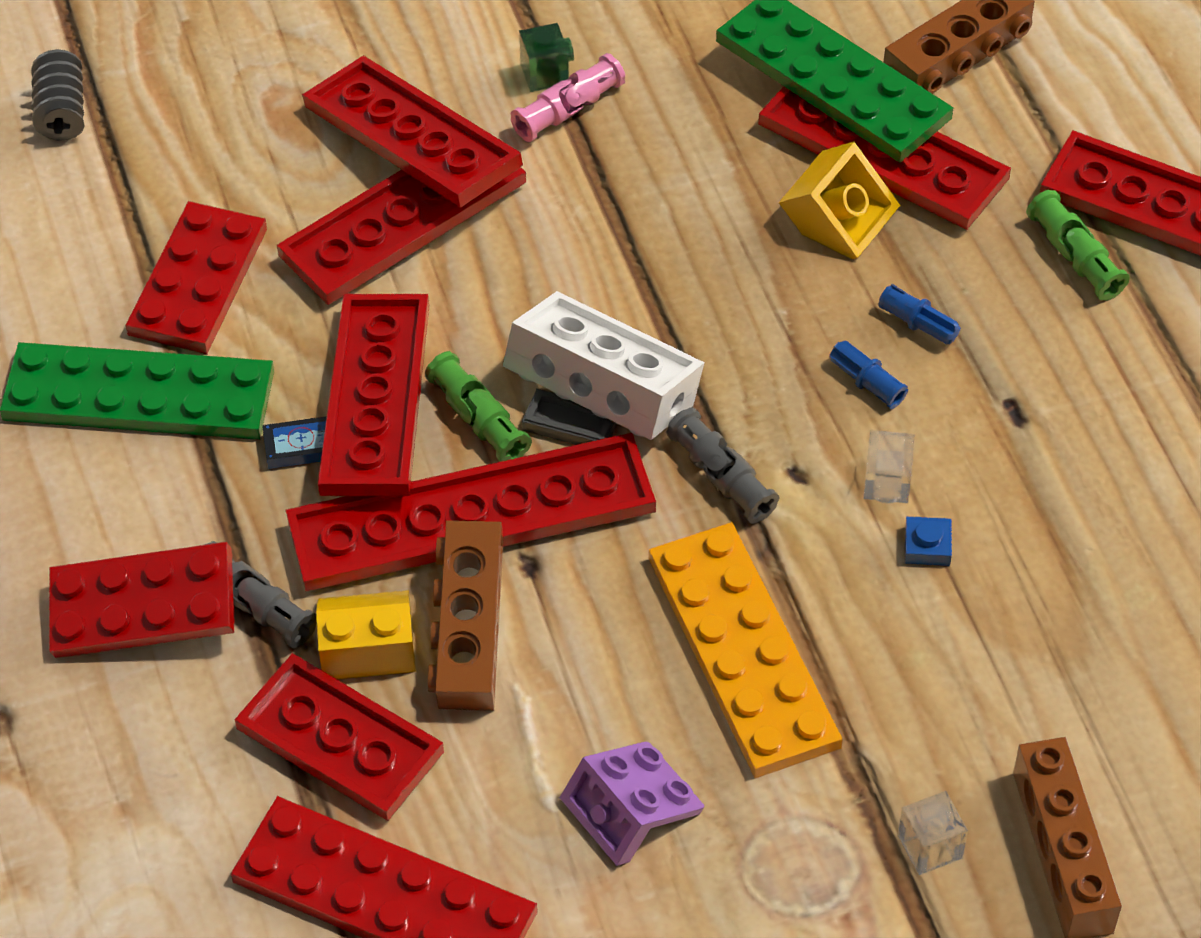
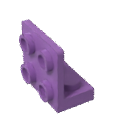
M646 741L583 757L559 797L616 866L631 861L650 828L699 815L704 808V804L693 793L691 787L665 761L661 752Z

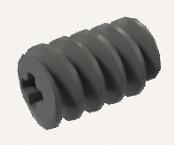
M61 49L46 51L33 61L31 67L32 122L38 133L46 138L70 140L80 135L85 127L83 120L82 63L75 54Z

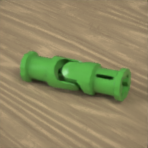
M1045 190L1035 196L1027 207V216L1032 221L1039 222L1046 230V237L1067 261L1073 262V270L1079 276L1086 277L1095 287V295L1099 300L1108 301L1118 296L1128 285L1130 280L1129 274L1114 265L1108 258V250L1094 238V235L1077 214L1067 211L1060 203L1061 197L1055 190Z
M451 351L443 352L428 364L425 370V378L429 383L440 387L446 394V402L463 421L473 428L472 431L480 440L488 441L496 450V458L500 462L523 457L530 449L532 438L526 432L519 431L513 425L507 410L495 400L493 395L475 375H468L464 371L456 354L451 353Z

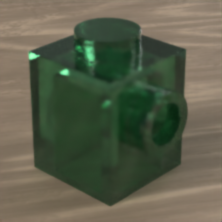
M558 23L519 30L520 65L530 92L548 89L560 81L567 80L569 78L568 62L574 61V51L570 38H563Z

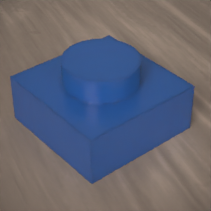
M906 516L905 564L950 566L952 558V519Z

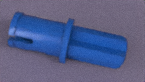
M894 284L887 286L880 296L879 308L907 322L908 328L913 331L920 329L945 344L953 343L961 328L958 322L932 308L929 300H919Z
M848 341L836 343L829 354L830 360L856 380L855 385L859 389L865 387L887 404L890 409L896 408L908 393V386L906 384H902L881 367L882 363L880 360H871Z

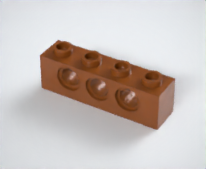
M961 0L885 47L884 63L933 94L943 84L958 75H964L973 65L987 56H994L1009 42L1025 36L1032 26L1035 1Z
M446 521L445 537H437L436 564L443 565V579L434 580L433 604L434 607H441L440 621H432L431 649H438L437 664H429L428 692L436 693L438 709L494 711L503 559L502 522ZM465 568H474L479 571L472 577H461L458 575V572ZM462 610L476 612V615L468 620H460L455 617ZM460 652H468L474 655L473 659L466 663H457L452 660Z
M1066 737L1019 744L1013 776L1064 937L1093 938L1114 934L1122 905Z

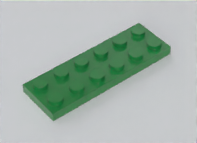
M754 0L716 30L717 43L899 163L952 119L954 107L788 0Z
M18 342L0 413L3 421L260 440L274 376V365L272 360Z

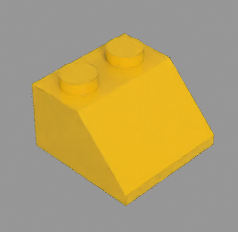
M855 142L823 150L778 202L802 235L850 259H856L862 254L901 206Z
M409 590L318 599L316 617L318 650L322 671L335 679L416 672Z

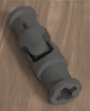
M690 407L680 411L670 421L666 431L671 441H678L689 452L690 461L695 466L704 469L711 483L726 498H733L745 510L744 516L749 523L754 524L767 518L777 507L780 499L778 493L773 489L767 490L755 478L756 472L752 466L734 449L727 446L724 437L719 432H712L700 420L701 415L696 408Z
M232 560L234 606L243 612L253 613L255 621L263 627L271 626L285 637V642L290 647L296 648L303 645L315 630L317 624L316 613L309 609L304 611L289 600L288 593L279 587L271 586L270 582L263 575L245 562H235Z

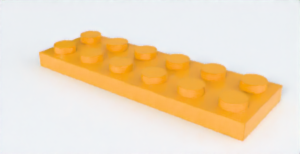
M733 522L649 549L648 559L754 778L842 749L843 738Z

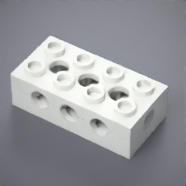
M556 291L512 322L503 367L517 373L524 380L535 382L555 392L560 398L571 400L590 409L599 417L608 418L628 428L637 436L652 440L668 427L674 416L694 405L705 362Z

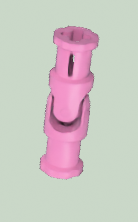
M606 53L599 57L597 64L587 70L579 69L571 74L567 80L560 81L537 95L536 101L525 108L517 107L512 110L510 120L513 128L524 141H533L537 138V133L549 125H559L578 113L583 108V104L591 105L599 100L600 94L611 87L618 88L625 84L623 67L611 54Z

